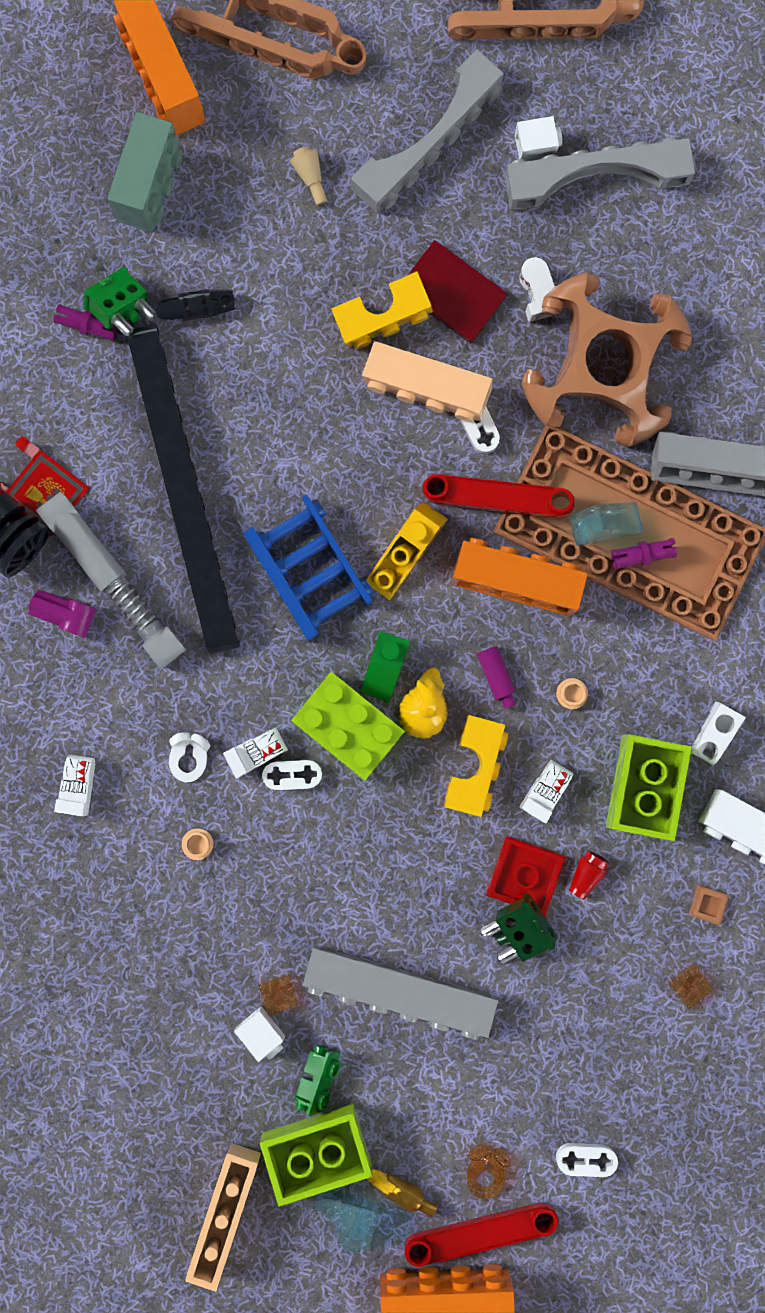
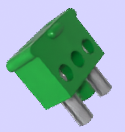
M126 267L120 268L84 290L83 309L89 310L108 330L116 326L125 336H129L133 332V327L125 320L126 318L132 323H136L140 318L137 311H140L149 321H152L157 316L156 312L146 303L147 291L128 273V268Z

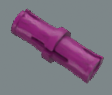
M58 304L55 311L68 315V317L65 318L54 314L55 324L78 329L80 334L83 335L91 333L110 341H115L117 334L105 330L106 327L90 311L81 312ZM116 326L111 328L113 330L118 331V328Z
M669 538L668 540L648 544L646 541L638 542L637 546L611 550V560H615L612 565L616 570L637 564L648 566L652 561L676 558L677 546H672L676 544L674 538Z

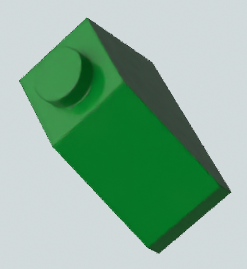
M380 631L360 693L390 703L410 641Z

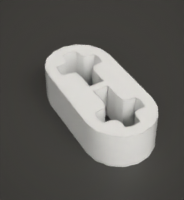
M486 406L481 422L476 424L474 419L472 422L460 420L476 451L488 454L497 448L500 439L499 432ZM482 427L486 435H493L494 438L490 441L491 446L487 447L485 443L479 444L477 442L481 437L478 428Z
M310 760L272 762L265 767L262 778L265 785L274 790L309 789L319 784L322 779V770L316 762ZM305 765H311V770L317 771V777H313L309 784L306 783L305 778H294V772L304 771ZM276 766L279 767L280 772H290L291 778L281 779L280 785H274V780L268 779V773H272Z
M566 1143L556 1153L558 1167L564 1174L570 1176L608 1177L616 1171L618 1166L617 1156L609 1146L603 1144ZM573 1151L577 1158H584V1161H574L573 1167H568L566 1161L562 1159L563 1157H568L569 1152ZM601 1153H605L611 1162L605 1163V1168L600 1169L597 1162H589V1159H599Z

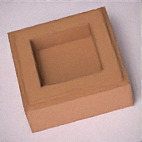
M697 885L689 915L721 925L729 895Z

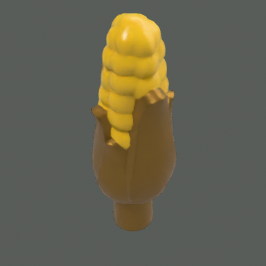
M373 1169L372 1177L367 1178L373 1186L381 1190L380 1194L394 1201L402 1209L409 1212L419 1210L431 1218L434 1216L438 1206L426 1200L424 1192L417 1185L401 1179L390 1172L387 1174Z

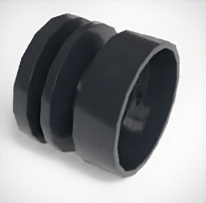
M8 493L0 494V573L7 578L15 576L38 555L50 535V528L43 522H38L39 519L35 515H25V507Z

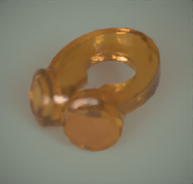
M476 1145L469 1151L471 1162L466 1174L467 1185L471 1193L481 1199L492 1198L501 1191L504 1185L505 1170L510 1166V1158L501 1148L490 1151L486 1145ZM490 1163L492 1165L491 1173L494 1176V1181L489 1186H481L477 1183L476 1176L483 1171L485 1165Z

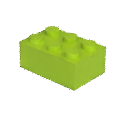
M332 672L328 674L291 720L364 781L405 732Z
M622 735L606 828L675 841L692 747L635 735Z
M354 1104L262 1133L260 1147L278 1207L370 1178L373 1175V1165Z

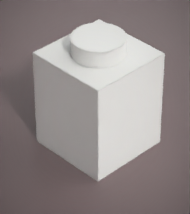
M553 116L517 122L515 140L519 159L533 161L540 160L547 155L557 154L558 147L562 146V133L560 127H555Z
M262 1006L241 1022L234 1031L258 1062L265 1056L268 1060L272 1059L283 1049L281 1043L284 1041L285 1035Z

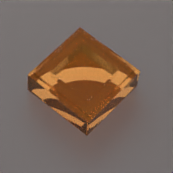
M693 963L669 982L670 986L689 1009L714 990Z
M289 974L258 985L268 1016L299 1005Z

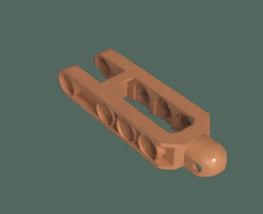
M225 0L229 4L223 18L203 10L197 12L177 5L171 18L173 26L180 31L187 32L268 64L271 63V65L311 80L328 74L333 69L344 74L354 75L361 72L366 65L365 47L357 38L342 33L334 12L303 0ZM241 6L257 13L260 11L262 15L313 34L316 31V35L329 39L332 47L337 48L336 56L327 50L318 53L314 52L312 55L292 47L289 42L285 41V44L264 37L262 32L257 31L253 33L237 27L233 22L237 10ZM353 57L357 60L358 64L350 65L345 63V61Z
M498 0V10L458 11L450 15L448 18V34L454 40L462 39V37L463 39H522V36L523 39L552 38V36L553 38H582V35L583 38H598L612 23L630 22L637 18L643 9L645 0H601V4L596 9L513 10V0Z

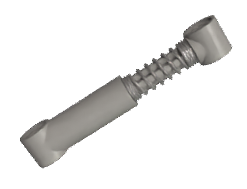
M62 491L36 510L100 592H106L108 596H112L111 600L117 602V608L123 609L122 614L128 616L127 621H132L133 628L139 630L138 634L144 640L142 646L161 669L186 651V648L177 639L168 626H162L158 620L155 621V616H151L149 613L150 609H146L143 606L145 602L141 603L138 599L139 595L135 596L133 593L134 589L128 587L129 582L125 578L127 576L125 571L99 541Z

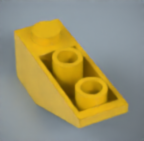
M424 501L419 504L410 514L366 579L370 587L390 600L448 519Z

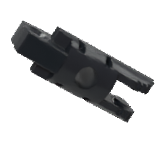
M204 289L195 292L178 293V297L158 302L156 314L163 321L181 318L183 321H189L198 318L214 317L235 310L233 290Z

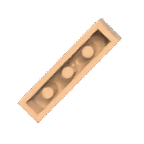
M376 341L373 343L362 374L364 384H367V388L372 392L385 394V391L396 394L397 399L406 403L413 404L414 401L426 404L425 407L437 413H443L444 410L455 413L457 419L465 422H472L473 419L481 422L492 390V378Z
M233 1143L230 1144L187 1272L186 1282L215 1292L217 1291L260 1159V1152Z

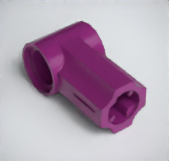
M37 590L30 601L28 614L55 624L61 630L85 638L96 609L71 599L67 601L48 592Z

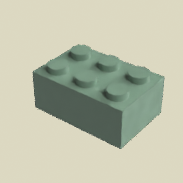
M136 112L107 197L117 222L149 232H153L155 224L159 225L164 214V207L161 205L164 196H170L173 188V178H171L174 167L179 168L183 157V150L179 146V137L176 136L172 122Z

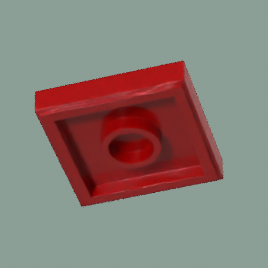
M505 836L486 896L512 904L523 898L524 893H528L546 917L566 857Z

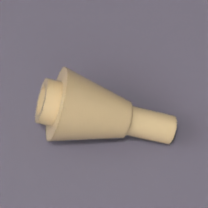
M305 146L294 151V157L290 160V163L306 186L310 188L316 205L328 202L321 185L322 179L318 150H311L310 146Z

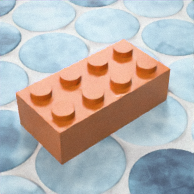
M114 0L117 14L113 15V18L119 30L120 38L125 49H128L133 66L143 81V86L150 102H153L157 117L172 122L176 136L206 123L199 94L155 0Z
M470 538L469 542L463 541L451 581L452 586L566 616H571L579 610L588 573L580 571V566L563 562L562 566L551 564L548 557L532 554L531 558L520 556L519 550L511 547L501 546L500 550L488 547V542L476 538Z
M498 1264L485 1265L483 1270H470L468 1266L458 1265L452 1267L451 1271L438 1272V1269L435 1267H422L416 1273H406V1270L403 1268H391L386 1271L387 1274H380L381 1313H515L514 1291L508 1269H502V1266Z

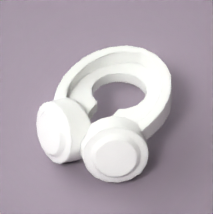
M178 733L169 740L172 746L169 756L170 770L178 780L192 782L197 780L204 772L207 764V751L211 745L207 739L199 734ZM191 744L194 747L192 756L195 757L197 765L192 772L185 773L179 768L178 762L185 755L186 746Z

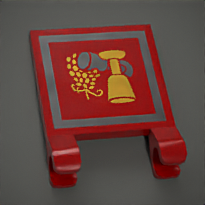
M23 436L17 440L15 445L32 460L9 488L0 481V494L8 493L25 507V515L33 514L39 519L38 522H43L45 525L46 523L36 511L39 507L60 491L75 507L89 489L88 486Z

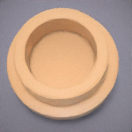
M569 678L559 684L556 697L564 708L577 709L585 704L588 690L579 679Z
M192 829L182 839V850L190 859L202 860L209 856L213 850V838L204 829Z

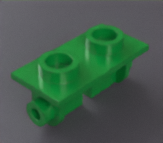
M316 1044L315 1048L310 1050L304 1069L305 1072L314 1076L313 1080L302 1077L295 1096V1101H297L296 1108L307 1111V1116L319 1114L325 1110L330 1101L331 1094L328 1092L331 1080L336 1078L341 1066L340 1061H338L341 1052H327L328 1048Z

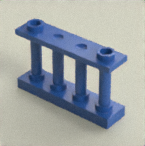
M308 495L302 497V500L307 509L267 533L262 531L258 534L255 528L252 527L243 532V535L306 639L310 642L319 636L316 629L321 627V622L361 598L367 607L372 604L370 596L374 595V592L365 578L361 581L359 580L322 520V517L326 514L318 500L311 501ZM309 521H315L323 534L322 536L282 560L280 558L273 560L268 552L273 547L271 544ZM330 546L338 559L337 563L298 586L296 584L291 587L288 585L284 576L289 574V569ZM346 572L355 588L314 613L312 611L305 613L300 602L305 600L304 596Z

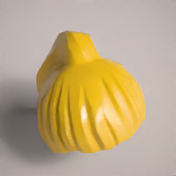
M435 667L424 672L419 680H417L416 687L411 689L409 694L405 695L399 705L400 725L403 726L405 732H408L409 736L422 739L431 738L433 735L441 732L446 723L448 712L443 695L445 684L440 677L439 670Z

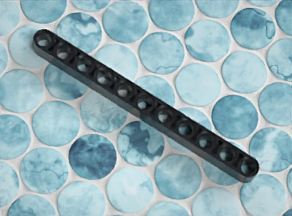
M157 324L134 329L132 334L127 336L206 647L209 654L212 655L239 648L240 641L237 640L235 633L236 626L232 610L230 611L227 602L228 595L219 571L221 568L217 552L213 547V537L209 521L207 522L204 513L205 506L196 482L198 479L194 463H192L187 436L182 427L183 421L179 405L175 400L172 378L167 369L168 363L164 347L161 345L159 338L160 332Z

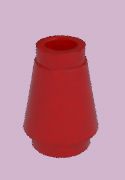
M587 850L585 856H580L569 891L585 900L609 872L607 867L610 863L602 856Z

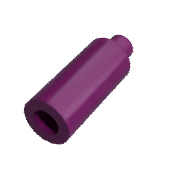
M494 646L477 653V658L495 700L500 699L504 709L516 705L512 693L516 692L498 647Z

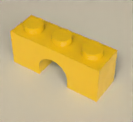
M418 272L389 283L393 294V303L390 309L383 314L377 315L368 312L360 296L331 308L348 348L352 346L355 349L366 347L372 343L371 339L381 334L383 337L394 335L400 331L399 327L411 322L412 325H416L429 318L428 314L432 313L433 310Z
M471 715L466 717L459 746L469 748L477 754L480 761L479 769L474 776L468 779L451 776L443 807L482 817L483 811H489L493 797L492 793H488L491 780L497 781L501 763L496 762L499 750H505L509 733L504 732L505 724Z

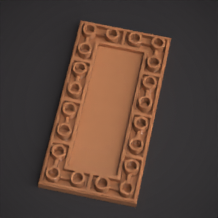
M545 426L517 483L567 489L574 496V510L565 518L503 512L493 533L538 555L548 557L550 561L562 566L563 562L578 565L581 567V572L588 573L587 579L692 631L717 641L765 541V528L673 483L651 480V472L559 427ZM558 497L553 500L552 505L556 509H564L569 505V501L564 497ZM669 538H674L676 544L672 546H677L676 558L652 561L648 566L637 564L616 570L612 565L615 560H611V550L637 546L638 542L646 541L648 544L668 540Z

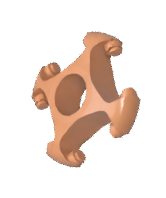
M584 272L563 281L543 297L542 313L557 316V313L563 312L564 306L570 313L567 354L551 387L543 386L545 378L541 377L542 373L527 369L526 373H524L521 385L529 405L545 426L561 427L564 412H561L560 406L555 405L556 400L560 396L593 398L622 411L627 415L631 424H624L622 428L618 427L614 442L621 446L631 447L653 437L670 423L671 407L657 404L656 408H651L649 413L645 403L649 367L662 337L665 334L670 335L669 343L672 344V349L687 352L693 336L684 313L670 295L654 293L652 296L650 308L653 309V314L659 315L657 323L625 321L593 307L586 300L585 295L590 296L592 292L595 293L597 291L600 278L596 277L595 274ZM596 335H609L619 340L626 348L629 358L628 371L624 379L617 386H606L596 381L588 371L586 350Z

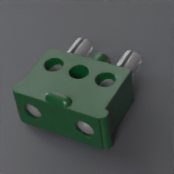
M524 893L523 898L499 910L496 920L481 928V932L486 938L502 930L504 934L496 938L498 944L501 947L509 943L512 945V947L498 954V958L503 964L517 956L524 962L547 949H555L557 935L532 896L528 893Z

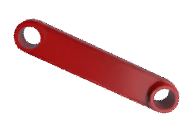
M442 474L429 476L423 484V493L426 499L431 503L552 518H565L573 512L575 507L573 494L569 490L559 487ZM434 483H441L445 486V489L439 495H432L429 493L430 486ZM558 497H564L569 501V505L564 509H556L552 502Z
M539 1202L417 1232L410 1235L405 1241V1257L411 1265L423 1267L514 1243L549 1236L557 1228L558 1216L550 1204ZM542 1213L550 1214L551 1220L546 1225H538L535 1223L538 1215ZM416 1244H421L427 1248V1251L421 1256H415L410 1252V1249Z

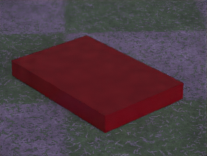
M436 240L432 242L408 274L418 272L432 306L433 312L430 314L470 344L508 296V293Z

